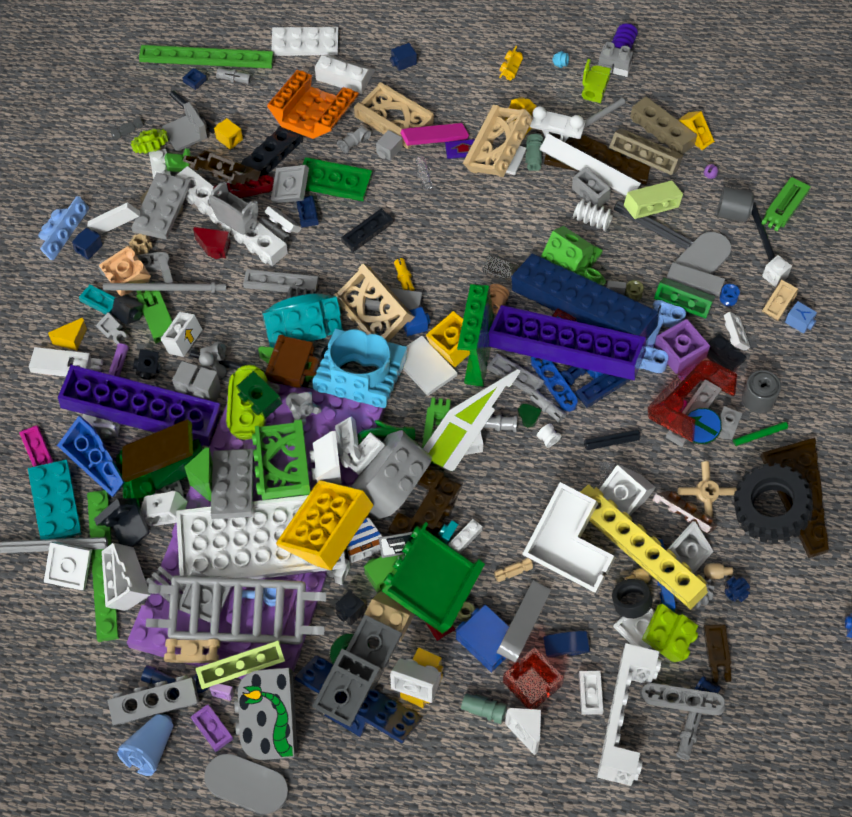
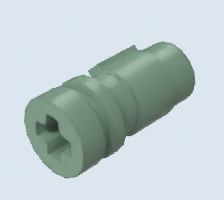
M530 134L526 138L527 169L531 171H539L541 169L542 151H540V147L544 139L539 134Z
M466 693L461 709L480 717H486L488 721L494 720V723L501 725L508 705L502 702L498 704L496 700H493V702L489 701L487 697L478 694L471 695Z

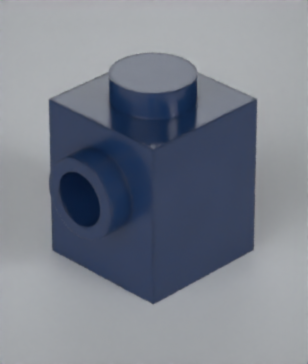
M410 43L391 49L390 62L393 67L396 66L398 71L416 65L417 54Z
M88 228L80 232L72 241L75 252L88 260L103 246L99 233Z

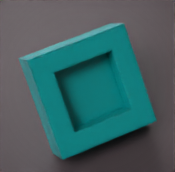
M452 520L448 526L444 524L438 533L441 536L439 540L447 544L459 524Z

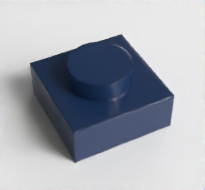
M195 68L191 69L182 78L183 83L195 90L207 80L206 75Z

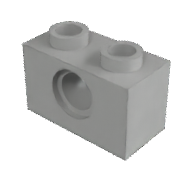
M586 167L573 177L572 190L584 198L585 201H591V206L598 204L597 209H599L610 200L611 188Z

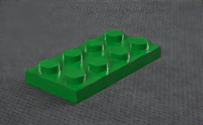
M305 157L302 165L309 167L306 191L364 202L373 175L372 170Z

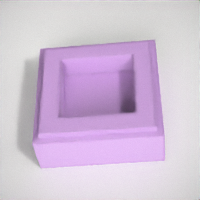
M223 684L210 686L213 697L232 700L234 691L231 686Z

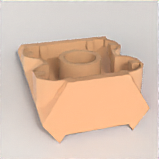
M130 246L125 247L99 265L111 283H149L151 277ZM116 290L120 296L132 292L125 290Z

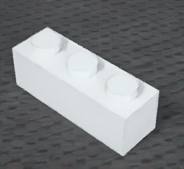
M472 519L448 546L460 554L480 534L482 526Z

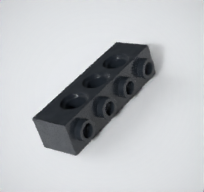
M279 126L271 136H268L240 164L261 171L260 176L268 175L303 142V135Z

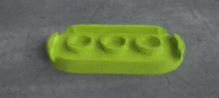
M245 365L238 368L230 376L228 386L227 427L233 436L243 440L252 439V433H255V426L264 427L266 425V419L261 414L257 416L250 408L252 405L248 401L244 403L237 395L239 391L236 386L253 371L268 384L264 372L253 365ZM256 394L254 398L258 399L262 394Z

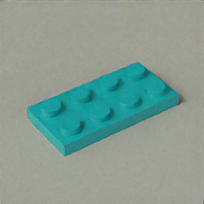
M67 459L27 468L40 540L64 539L81 535Z

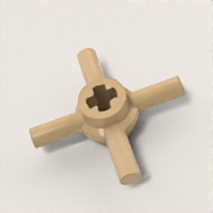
M704 461L701 462L702 481L696 487H679L678 495H696L700 501L704 502L705 514L713 518L712 502L719 495H734L737 489L734 487H719L717 483L710 480L709 462Z

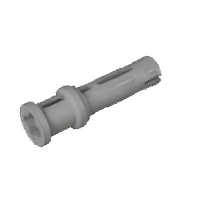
M498 414L496 417H490L483 428H495L497 432L512 430L514 433H517L518 415L502 417L501 414Z

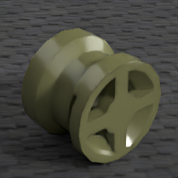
M637 280L629 281L626 284L624 296L637 302L640 301L644 291L643 284Z

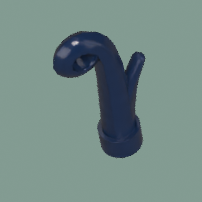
M146 665L141 677L142 682L154 685L162 681H167L168 684L176 682L174 677L162 673L157 668ZM196 673L194 679L197 693L199 694L205 692L209 687L202 689L201 685L199 686V678ZM173 688L169 693L175 700L179 697L176 692L179 691L177 688Z

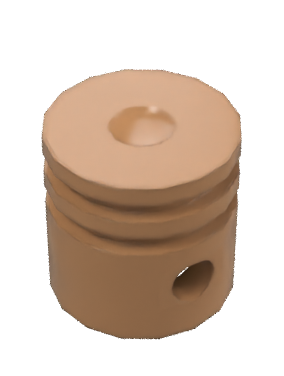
M491 284L489 288L492 306H497V308H493V312L497 315L500 306H505L510 292L500 284Z

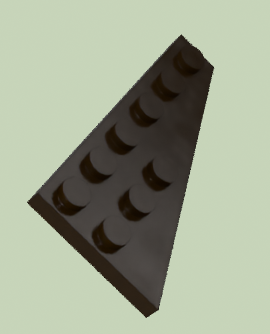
M551 134L553 137L560 140V134ZM585 135L581 136L580 139L568 137L565 141L566 144L637 182L647 185L650 172L649 166L632 158L627 159L621 156L622 153L613 152L607 149L608 146ZM548 154L545 156L544 165L578 171Z
M816 438L762 452L760 456L763 463L769 466H774V463L781 464L782 468H785L786 465L792 467L793 473L798 471L802 474V479H806L809 483L813 501L811 521H808L807 528L805 530L801 529L798 536L808 558L825 554L829 550L827 529L824 522L825 513L822 505L823 496L820 471H818L817 464L818 455L815 447ZM776 490L786 512H788L793 506L791 497L782 491Z

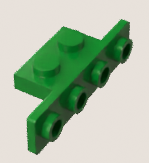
M122 450L119 454H117L116 463L117 465H119L121 475ZM151 473L123 484V498H136L138 505L139 501H144L145 496L155 494Z

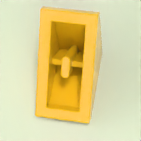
M82 317L48 332V335L53 345L77 351L87 331V327Z

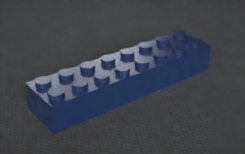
M533 253L511 276L513 292L576 322L646 337V340L658 326V311Z

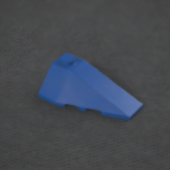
M78 416L57 446L108 494L114 497L125 481L122 479L121 473L95 428L82 416Z

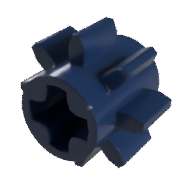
M732 576L726 581L724 592L731 601L735 602L738 599L740 602H743L748 598L750 585L744 578L739 577L736 580Z

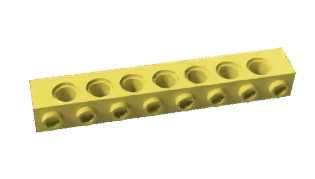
M588 484L580 491V493L596 500L598 505H601L600 508L595 509L589 522L690 610L708 593L707 582L700 575L695 576L685 562L680 563L676 560V556L671 550L662 548L657 538L648 536L643 526L634 524L632 518L625 511L620 512L617 509L618 506L611 499L606 500L603 497V493L597 487L592 488ZM610 517H615L613 521H606ZM625 529L630 530L626 534H621V532ZM638 542H644L640 547L635 546ZM654 554L659 555L657 559H650ZM668 567L674 568L672 572H665V569ZM683 580L690 581L687 585H680V582Z

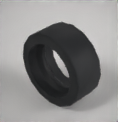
M623 580L612 591L615 610L622 617L632 619L642 617L652 607L653 599L650 588L642 580ZM632 592L644 595L640 602L633 605H626L620 602L625 595Z

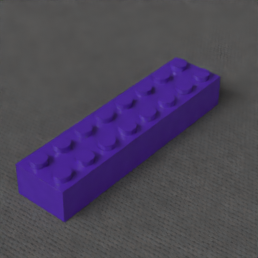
M503 305L500 306L488 332L489 343L492 348L634 381L646 352V337Z
M70 365L58 395L59 405L62 409L154 433L188 419L192 422L193 441L199 439L202 445L208 447L221 414L220 403L75 365Z

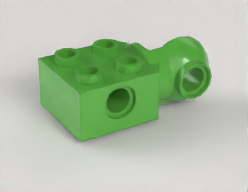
M565 226L552 231L541 258L602 286L606 283V279L599 271L587 266L593 253L592 244Z

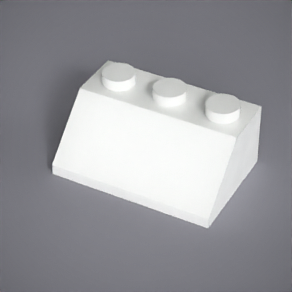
M321 55L315 66L316 80L340 88H349L360 94L364 92L375 72V69L330 55Z

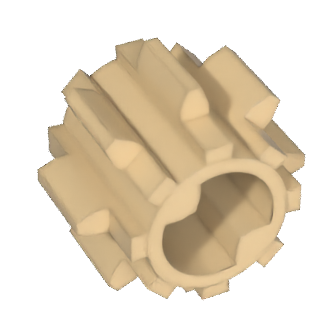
M134 235L133 239L129 242L136 255L148 254V251L153 248L150 237L146 235Z

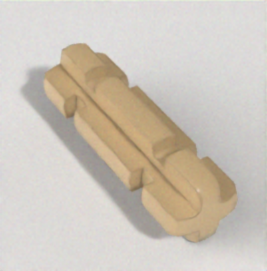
M526 558L521 563L516 562L504 567L503 570L502 568L494 572V576L497 582L505 580L506 577H514L523 573L524 570H531L533 568L532 561Z

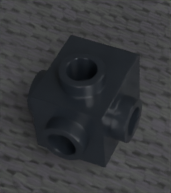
M140 349L138 358H134L133 369H136L135 375L144 380L154 378L155 374L160 372L161 362H158L159 352Z

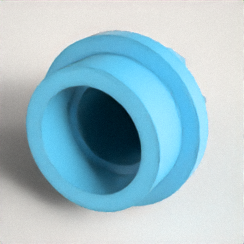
M564 51L556 53L552 59L554 65L559 68L567 67L569 54L564 53Z

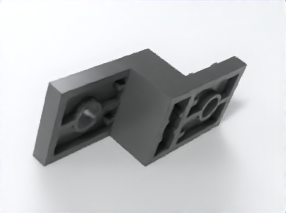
M364 614L347 649L340 651L312 707L351 727L369 691H374L402 633ZM373 637L378 638L380 641L379 646L375 649H371L368 646V641ZM339 692L347 694V700L342 704L337 703L335 699Z

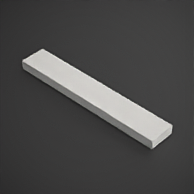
M550 134L546 136L540 147V151L579 172L586 167L607 186L624 196L627 195V192L637 190L641 184Z

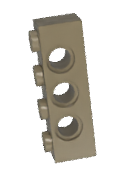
M644 97L632 107L630 116L632 121L640 124L647 133L653 134L660 143H665L671 150L683 155L695 145L697 134L648 97Z
M623 128L614 133L609 147L670 175L677 172L684 156Z

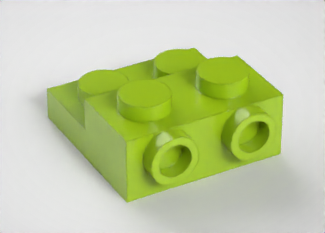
M659 604L641 640L656 651H659L670 661L679 662L687 659L690 650L688 647L698 637V632H696L698 625L685 615H677L664 604Z

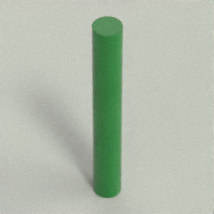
M785 421L733 439V443L735 446H739L788 429V424Z

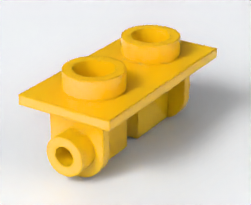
M517 46L512 51L509 50L505 55L504 59H506V62H503L499 69L501 71L499 78L502 75L507 80L515 78L518 67L523 60V54L515 51Z

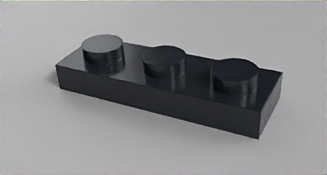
M381 208L342 236L341 242L354 252L393 224V218Z

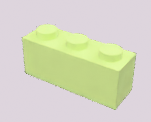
M668 181L627 192L624 206L632 217L637 219L678 208L683 193L673 181Z

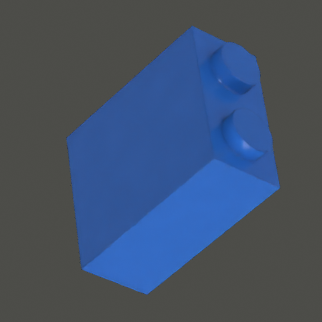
M484 605L481 609L477 608L467 622H462L457 627L456 640L492 673L506 659V657L496 652L509 626L489 607Z

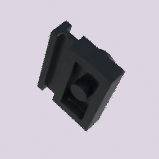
M718 334L708 342L710 347L707 358L727 376L747 359L741 351L721 334Z

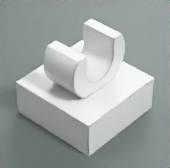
M345 559L346 568L326 571L329 577H334L337 584L343 585L349 572L350 561Z

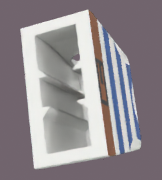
M365 518L346 547L350 564L381 552L378 537L382 536L370 518Z

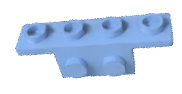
M80 196L75 197L68 209H56L53 211L51 218L41 228L42 230L38 236L40 239L45 240L40 249L50 260L56 258L89 210V206Z

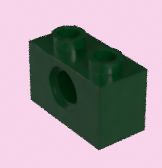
M255 371L250 373L236 386L239 391L237 394L244 403L248 401L252 405L250 408L257 416L261 414L266 419L283 404L280 396ZM256 394H262L260 398H254Z

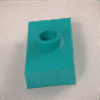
M90 284L79 296L80 302L105 315L108 312H112L115 297Z

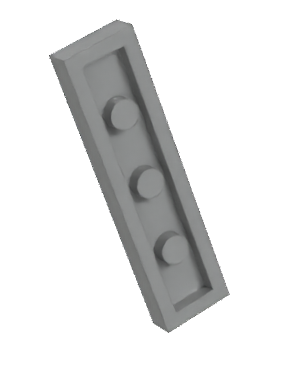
M246 269L243 286L249 289L288 292L291 286L293 292L300 288V292L303 293L306 288L308 294H310L312 289H314L316 294L319 278L318 276Z
M705 379L666 434V438L683 447L688 440L683 432L685 417L691 411L698 408L709 409L722 389Z

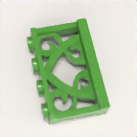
M302 419L294 420V423L264 427L255 426V433H252L253 445H257V449L253 450L254 460L258 461V466H255L256 478H260V482L256 483L257 494L262 495V500L309 495L310 483ZM274 436L278 439V441L275 443L273 439L268 438L270 443H263V439L265 437ZM288 445V448L290 446H294L295 449L289 451L285 446ZM280 449L290 457H298L297 460L287 464L284 472L270 463V460ZM291 468L298 469L296 472L291 471L290 474H288ZM264 469L268 472V474L265 475V476H264ZM269 480L274 481L273 486L276 485L279 482V480H282V483L279 487L269 488L267 486V482ZM288 482V483L297 484V485H289V486H286V483Z

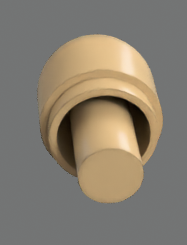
M709 563L704 567V574L708 579L724 578V575H733V567H724L720 563Z
M641 567L633 570L631 576L625 577L624 580L639 579L648 583L652 576Z

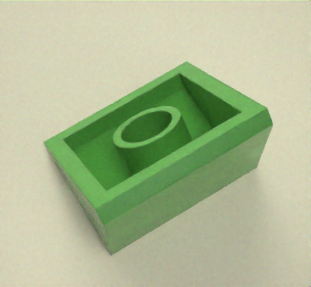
M204 448L185 466L190 486L211 502L213 460L210 449Z

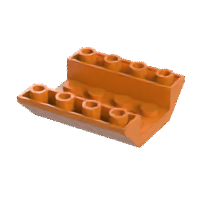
M296 70L268 103L267 107L281 127L314 139L333 129L358 97L359 93L345 87L336 96L324 92L318 88L311 87L312 75Z

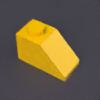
M701 111L688 112L678 119V121L697 134L695 145L701 150L715 142Z

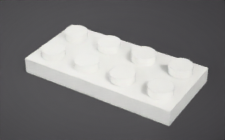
M273 27L271 51H273L274 56L338 55V27Z

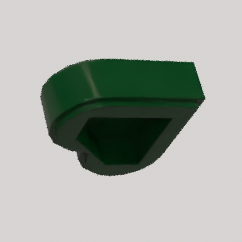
M529 404L520 405L518 415L522 418L523 426L527 428L535 426L542 410Z

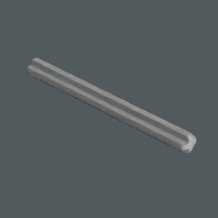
M106 537L0 541V553L49 551L50 543L53 541L92 550L108 547Z

